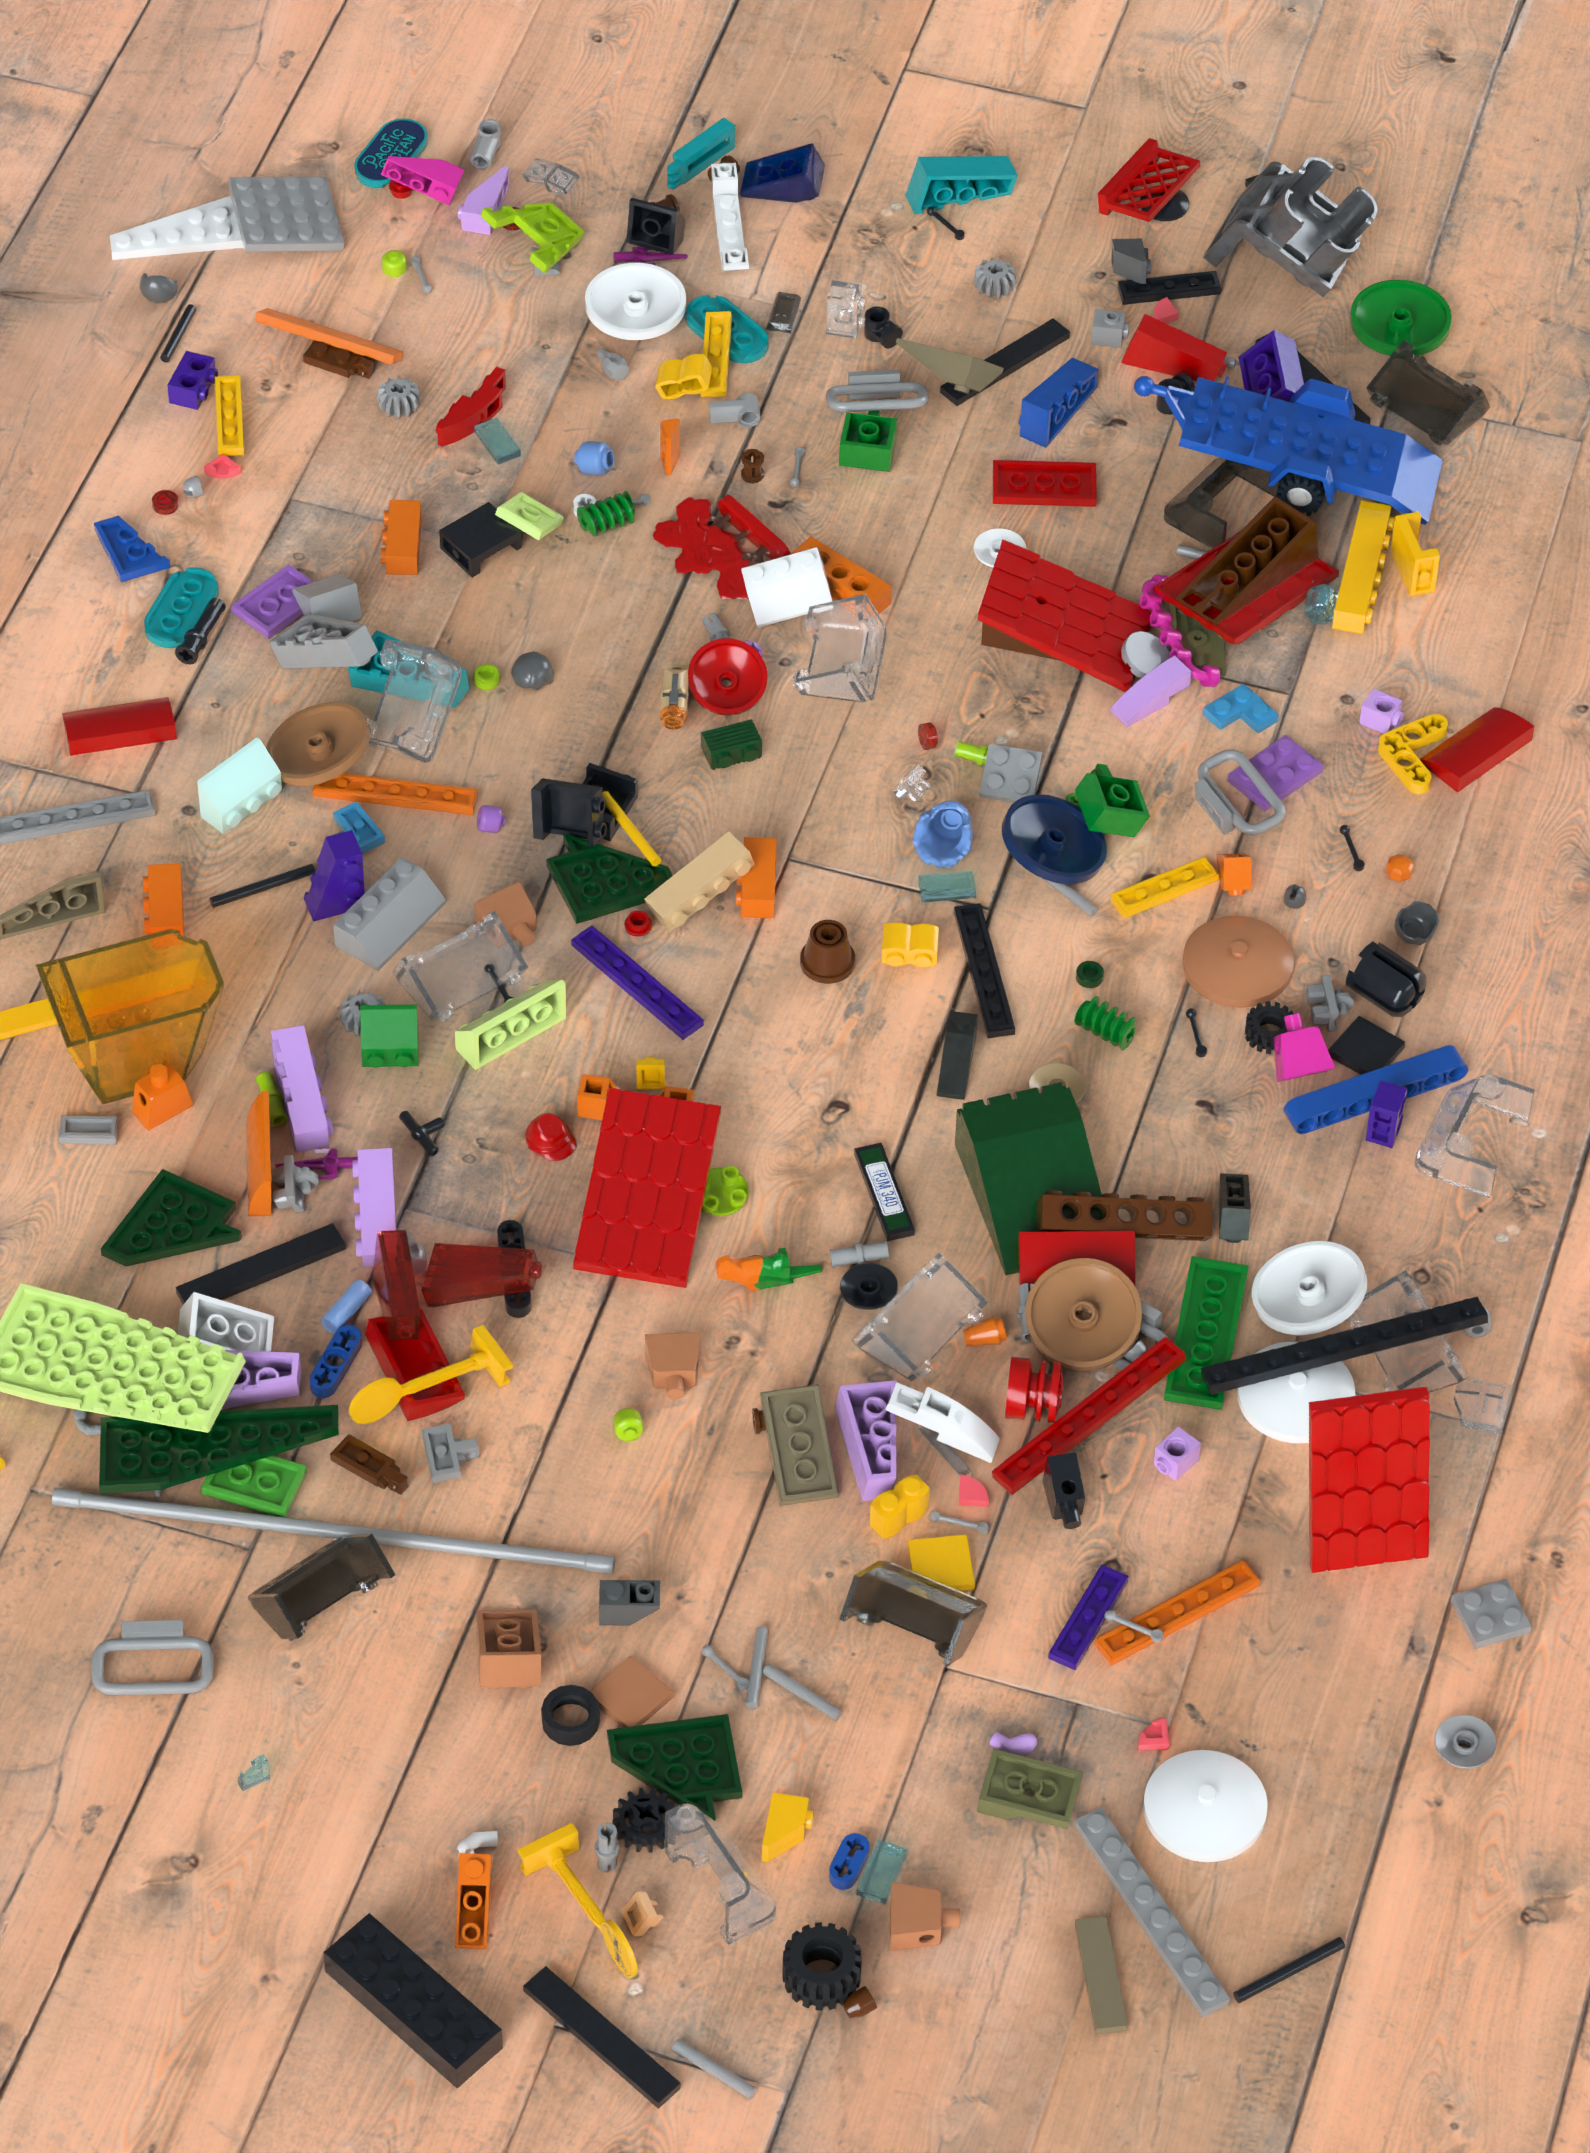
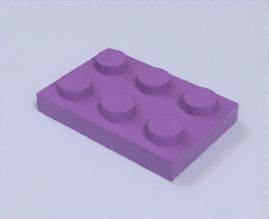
M288 564L231 605L232 613L267 639H270L303 615L292 590L313 581Z
M1284 735L1249 759L1280 800H1283L1323 772V764L1287 735ZM1240 766L1228 774L1227 781L1261 809L1267 811L1272 807Z

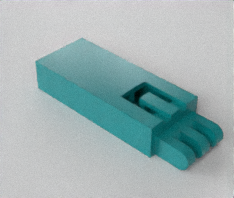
M723 117L674 152V161L667 166V187L675 189L682 183H687L735 148V124Z

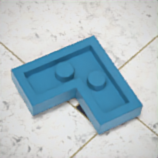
M1244 683L1203 708V715L1220 730L1241 718L1255 732L1260 733L1277 723L1279 717L1277 712Z
M357 801L333 812L334 821L343 832L353 830L362 854L385 843V835Z

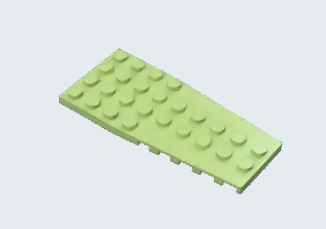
M22 1283L19 1285L0 1320V1392L54 1406L206 1433L211 1430L246 1362L242 1353L232 1354L217 1344L209 1346L201 1343L199 1338L189 1335L187 1338L176 1334L174 1329L155 1327L151 1321L142 1318L138 1320L129 1318L127 1313L108 1306Z

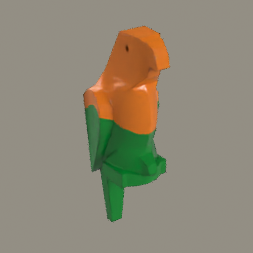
M779 1248L778 1253L771 1256L752 1255L746 1258H730L729 1255H726L716 1261L718 1278L741 1283L751 1291L792 1284L795 1278L822 1272L821 1265L790 1266L786 1248Z

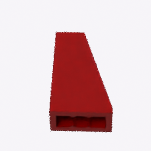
M1144 314L1121 363L1172 376L1182 372L1187 374L1193 381H1197L1198 377L1214 381L1217 376L1222 377L1227 367V363L1224 362L1227 352Z

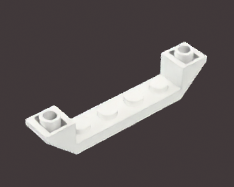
M736 163L711 164L713 206L721 271L748 270L747 248L744 247L738 200Z

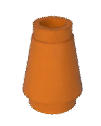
M993 1316L967 1329H963L966 1346L1001 1344L1000 1341L1007 1340L1002 1317L994 1319Z

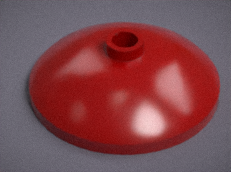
M731 638L713 640L702 646L690 661L688 668L690 692L703 708L712 713L726 716L744 713L760 701L766 690L768 674L765 662L756 649L741 640ZM729 680L731 685L724 686L722 681Z

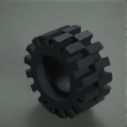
M1270 1001L1265 1002L1264 1007L1261 1003L1257 1004L1256 1009L1252 1007L1246 1017V1041H1250L1249 1045L1252 1048L1257 1045L1258 1052L1266 1049V1054H1271V1050H1274V1037L1287 1033L1284 1017L1294 1014L1293 1011L1288 1012L1286 1005L1280 1008V1003L1275 1002V1006H1271ZM1273 1024L1278 1026L1280 1030L1266 1031L1260 1026Z

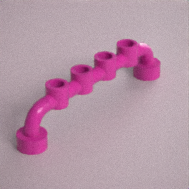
M1154 575L1151 580L1143 584V594L1140 597L1141 608L1152 610L1150 625L1162 629L1159 636L1160 643L1172 647L1169 659L1176 656L1191 670V677L1199 680L1203 687H1216L1220 681L1219 669L1216 666H1203L1200 670L1192 664L1191 651L1184 649L1181 643L1180 631L1173 629L1171 614L1164 612L1161 606L1162 598L1154 592L1153 587L1168 578V576Z

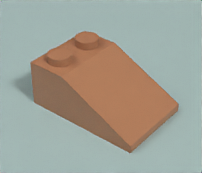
M537 1609L476 1610L480 1687H487L489 1689H500L502 1687L528 1689L533 1686H541V1645Z

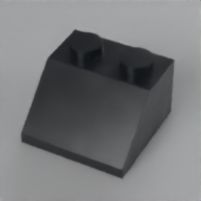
M631 198L629 202L626 243L673 255L683 242L685 218L678 209Z

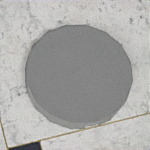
M1142 631L1132 633L1123 642L1121 648L1122 659L1125 665L1128 663L1131 667L1130 671L1139 678L1144 677L1158 665L1168 660L1170 654L1166 645H1162L1158 637Z

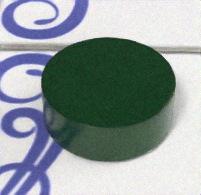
M1085 961L1078 965L1076 981L1079 985L1085 988H1095L1103 982L1104 969L1099 963Z

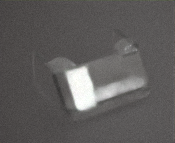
M1492 1074L1482 1075L1450 1088L1416 1152V1169L1425 1175L1491 1198L1497 1166L1471 1157L1474 1152V1143L1468 1136L1460 1134L1475 1103L1528 1122L1535 1089Z

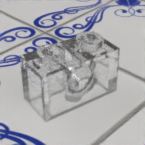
M832 280L827 297L826 334L856 339L858 330L864 327L865 314L861 313V310H864L866 296L862 295V284Z

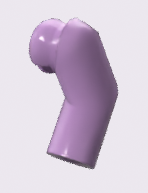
M996 1732L992 1736L989 1745L998 1750L1023 1756L1035 1749L1037 1739L1031 1733L1021 1734L1009 1739Z

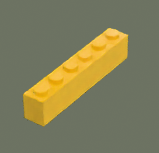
M1363 500L1360 502L1334 610L1333 629L1363 634L1365 625L1371 624L1373 609L1370 608V605L1375 606L1378 590H1374V586H1380L1382 572L1378 571V569H1384L1386 553H1383V550L1388 551L1391 535H1387V532H1392L1395 517L1390 516L1391 505Z

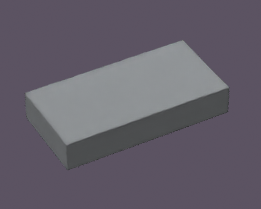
M61 1115L59 1143L116 1145L119 1124L118 1116Z

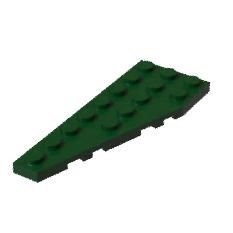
M338 1405L220 1411L208 1433L122 1417L101 1418L100 1494L163 1490L339 1435Z

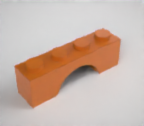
M582 1074L577 1094L578 1117L602 1120L609 1088L619 1089L611 1078ZM666 1086L660 1093L656 1094L657 1096L676 1098L678 1100L694 1101V1090Z

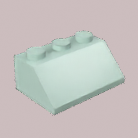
M257 737L197 781L201 818L222 834L236 827L241 820L256 812L260 806L271 798H275L282 791L281 772L262 741Z

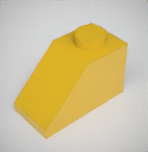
M772 1792L762 1844L763 1862L771 1861L804 1841L806 1829H812L814 1811L809 1810V1798Z

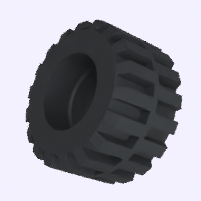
M822 1922L815 1923V1927L810 1928L808 1924L802 1927L801 1933L796 1930L792 1934V1940H787L785 1951H783L782 1978L783 1982H785L787 1993H792L794 2001L802 2000V2006L806 2008L813 2005L816 2006L815 2010L822 2011V2007L828 2006L829 2010L836 2009L837 2003L842 2005L850 1994L855 1992L856 1988L860 1986L862 1968L860 1945H856V1938L853 1935L847 1936L845 1928L835 1929V1924L829 1923L828 1926H822ZM816 1960H827L834 1963L838 1968L828 1973H818L812 1971L806 1965Z

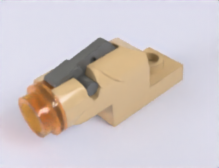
M664 664L660 720L663 726L668 729L675 730L681 728L687 718L690 691L688 683L689 665Z

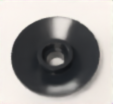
M1179 190L1153 219L1158 221H1174L1183 217L1189 209V199L1186 194ZM1164 192L1152 194L1151 196L1152 198L1163 196ZM1147 196L1140 198V200L1148 199ZM1151 206L1141 208V210L1148 212Z
M877 1264L855 1266L844 1274L840 1282V1292L843 1299L851 1306L864 1310H873L886 1306L895 1298L898 1291L897 1278L893 1272Z

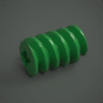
M624 491L623 495L620 493L615 494L613 498L606 497L604 501L598 500L595 504L589 503L585 508L582 506L577 508V517L581 528L584 531H589L593 537L597 535L596 528H599L601 533H606V524H608L611 530H614L616 527L615 521L621 527L625 526L624 518H627L630 524L634 523V504L627 491Z
M1095 996L1091 1001H1084L1076 1012L1075 1025H1082L1084 1030H1091L1093 1035H1101L1102 1040L1110 1041L1113 1046H1119L1121 1050H1125L1134 1037L1137 1018L1132 1017L1126 1022L1128 1014L1125 1011L1117 1017L1118 1007L1114 1006L1110 1011H1107L1109 1002L1104 1001L1098 1006L1100 1001L1098 996Z

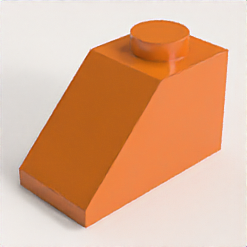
M1244 853L1217 854L1221 889L1228 891V895H1245V890H1252L1251 857Z

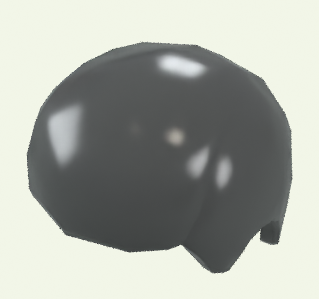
M144 273L141 276L139 288L142 295L149 301L166 303L176 295L178 282L164 276L148 277L147 273Z
M534 651L519 656L511 670L515 684L522 688L539 690L542 684H551L554 677L553 668L547 657Z
M1414 901L1410 906L1399 911L1394 927L1397 935L1405 943L1422 945L1434 936L1439 918L1437 911L1430 904Z

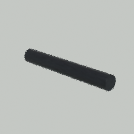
M187 305L160 356L163 362H169L196 312L194 305Z

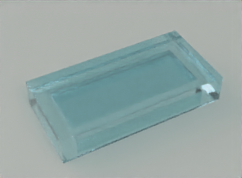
M498 418L474 426L475 434L497 464L521 456V449Z
M972 871L918 876L922 903L976 898Z
M878 1839L857 1887L856 1895L886 1905L891 1893V1883H895L907 1856V1849Z

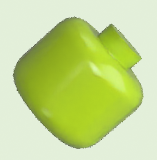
M390 250L383 255L382 270L385 275L399 277L406 272L407 260L404 253L398 250Z
M625 1408L619 1410L614 1415L613 1427L616 1436L622 1441L629 1442L638 1439L642 1435L643 1422L638 1411Z

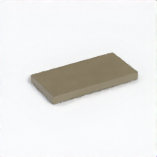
M819 1385L760 1392L780 1506L838 1498V1485Z

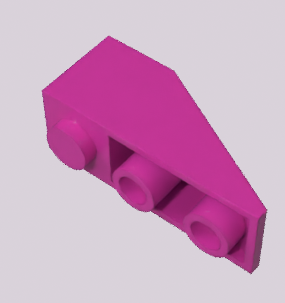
M388 156L381 175L449 205L464 169L441 159Z

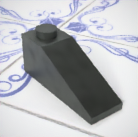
M950 1011L937 1088L938 1097L965 1100L977 1034L978 1014Z
M1220 1173L1219 1237L1231 1243H1238L1242 1240L1248 1241L1251 1214L1248 1175Z

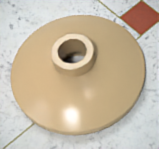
M1050 1063L1034 1071L1030 1077L1029 1089L1037 1087L1040 1094L1042 1093V1086L1061 1082L1066 1088L1070 1087L1077 1104L1085 1093V1080L1078 1070L1069 1065Z

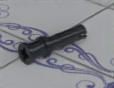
M217 598L210 600L195 627L185 633L184 642L175 649V655L182 663L194 664L198 659L199 651L206 647L208 634L226 608L225 603L221 599H218L216 604Z

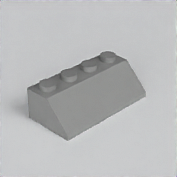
M401 857L333 924L335 946L379 971L446 904V899L422 868Z

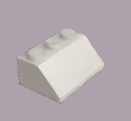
M817 547L741 569L758 628L834 607L824 565Z

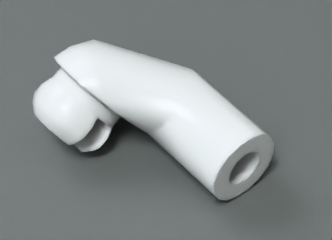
M497 1831L473 1832L457 1844L456 1850H459V1853L474 1854V1849L496 1847L498 1846Z

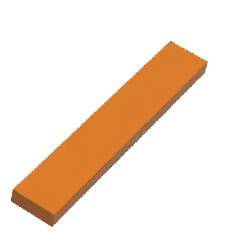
M269 308L256 313L255 321L387 364L392 365L399 362L403 357L404 351Z
M343 773L329 781L314 785L313 797L473 815L478 797V789Z
M1242 1559L1129 1621L1152 1631L1159 1629L1163 1632L1164 1638L1259 1587L1261 1580L1245 1560ZM1123 1624L1095 1638V1646L1111 1666L1155 1643L1151 1640V1636Z

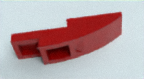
M496 366L492 373L484 378L481 387L472 393L471 398L462 395L456 403L451 405L448 414L444 419H440L436 426L439 446L443 447L471 435L487 424L501 410L502 392L506 389L505 369Z

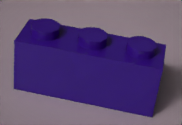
M1276 330L1270 332L1238 357L1244 389L1247 391L1266 395L1268 388H1271L1270 397L1290 402L1291 396L1304 385L1295 340Z

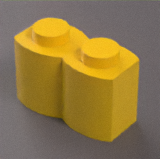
M705 354L689 355L682 360L671 359L664 361L659 365L655 387L661 398L668 400L679 398L684 394L702 393L709 387L712 366Z
M904 923L884 924L882 963L891 966L911 964L922 968L937 965L939 927L931 924H916L912 926Z
M917 1474L903 1478L896 1484L894 1490L885 1491L872 1501L870 1506V1526L883 1539L895 1536L904 1528L906 1523L915 1522L926 1514L929 1509L930 1487Z

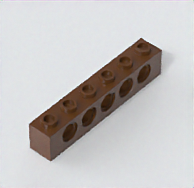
M1046 1191L1045 1195L1042 1194L1037 1199V1232L1135 1231V1238L1207 1241L1212 1237V1202H1204V1199L1201 1197L1186 1198V1201H1175L1174 1196H1159L1158 1200L1147 1199V1195L1141 1194L1130 1195V1198H1119V1194L1105 1193L1102 1194V1197H1091L1089 1192H1075L1074 1196H1065L1062 1191ZM1062 1207H1070L1074 1212V1218L1068 1219L1064 1217ZM1090 1209H1099L1102 1213V1220H1095L1090 1214ZM1119 1209H1125L1130 1213V1221H1123L1119 1217ZM1148 1210L1157 1213L1159 1217L1158 1223H1153L1147 1218ZM1175 1212L1184 1213L1187 1223L1181 1224L1177 1222Z

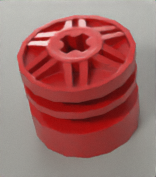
M1011 1357L1005 1418L1024 1420L1028 1407L1034 1408L1036 1421L1040 1422L1042 1409H1049L1048 1423H1054L1062 1402L1064 1378L1061 1362L1054 1361L1052 1374H1046V1360L1041 1361L1038 1373L1032 1372L1030 1358Z

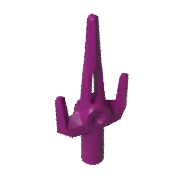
M641 246L633 247L632 252H613L614 262L646 263L655 266V263L646 261L688 258L687 254L671 255L668 253L646 252L652 249Z
M335 1148L314 1149L315 1153H326L327 1156L320 1159L296 1161L294 1165L300 1168L309 1167L312 1170H325L328 1172V1174L318 1175L319 1180L335 1179L338 1177V1169L353 1168L352 1160H358V1157L338 1158ZM284 1163L276 1164L275 1167L284 1166Z

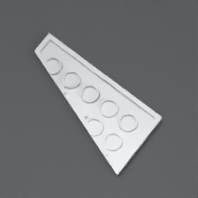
M231 196L110 235L112 260L244 248Z

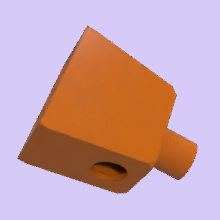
M155 1064L151 1067L150 1074L137 1080L135 1083L132 1112L148 1131L193 1106L184 1080L171 1065Z

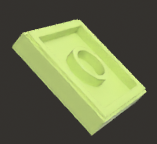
M523 492L500 505L495 513L498 517L537 540H540L561 526L564 520L562 515Z

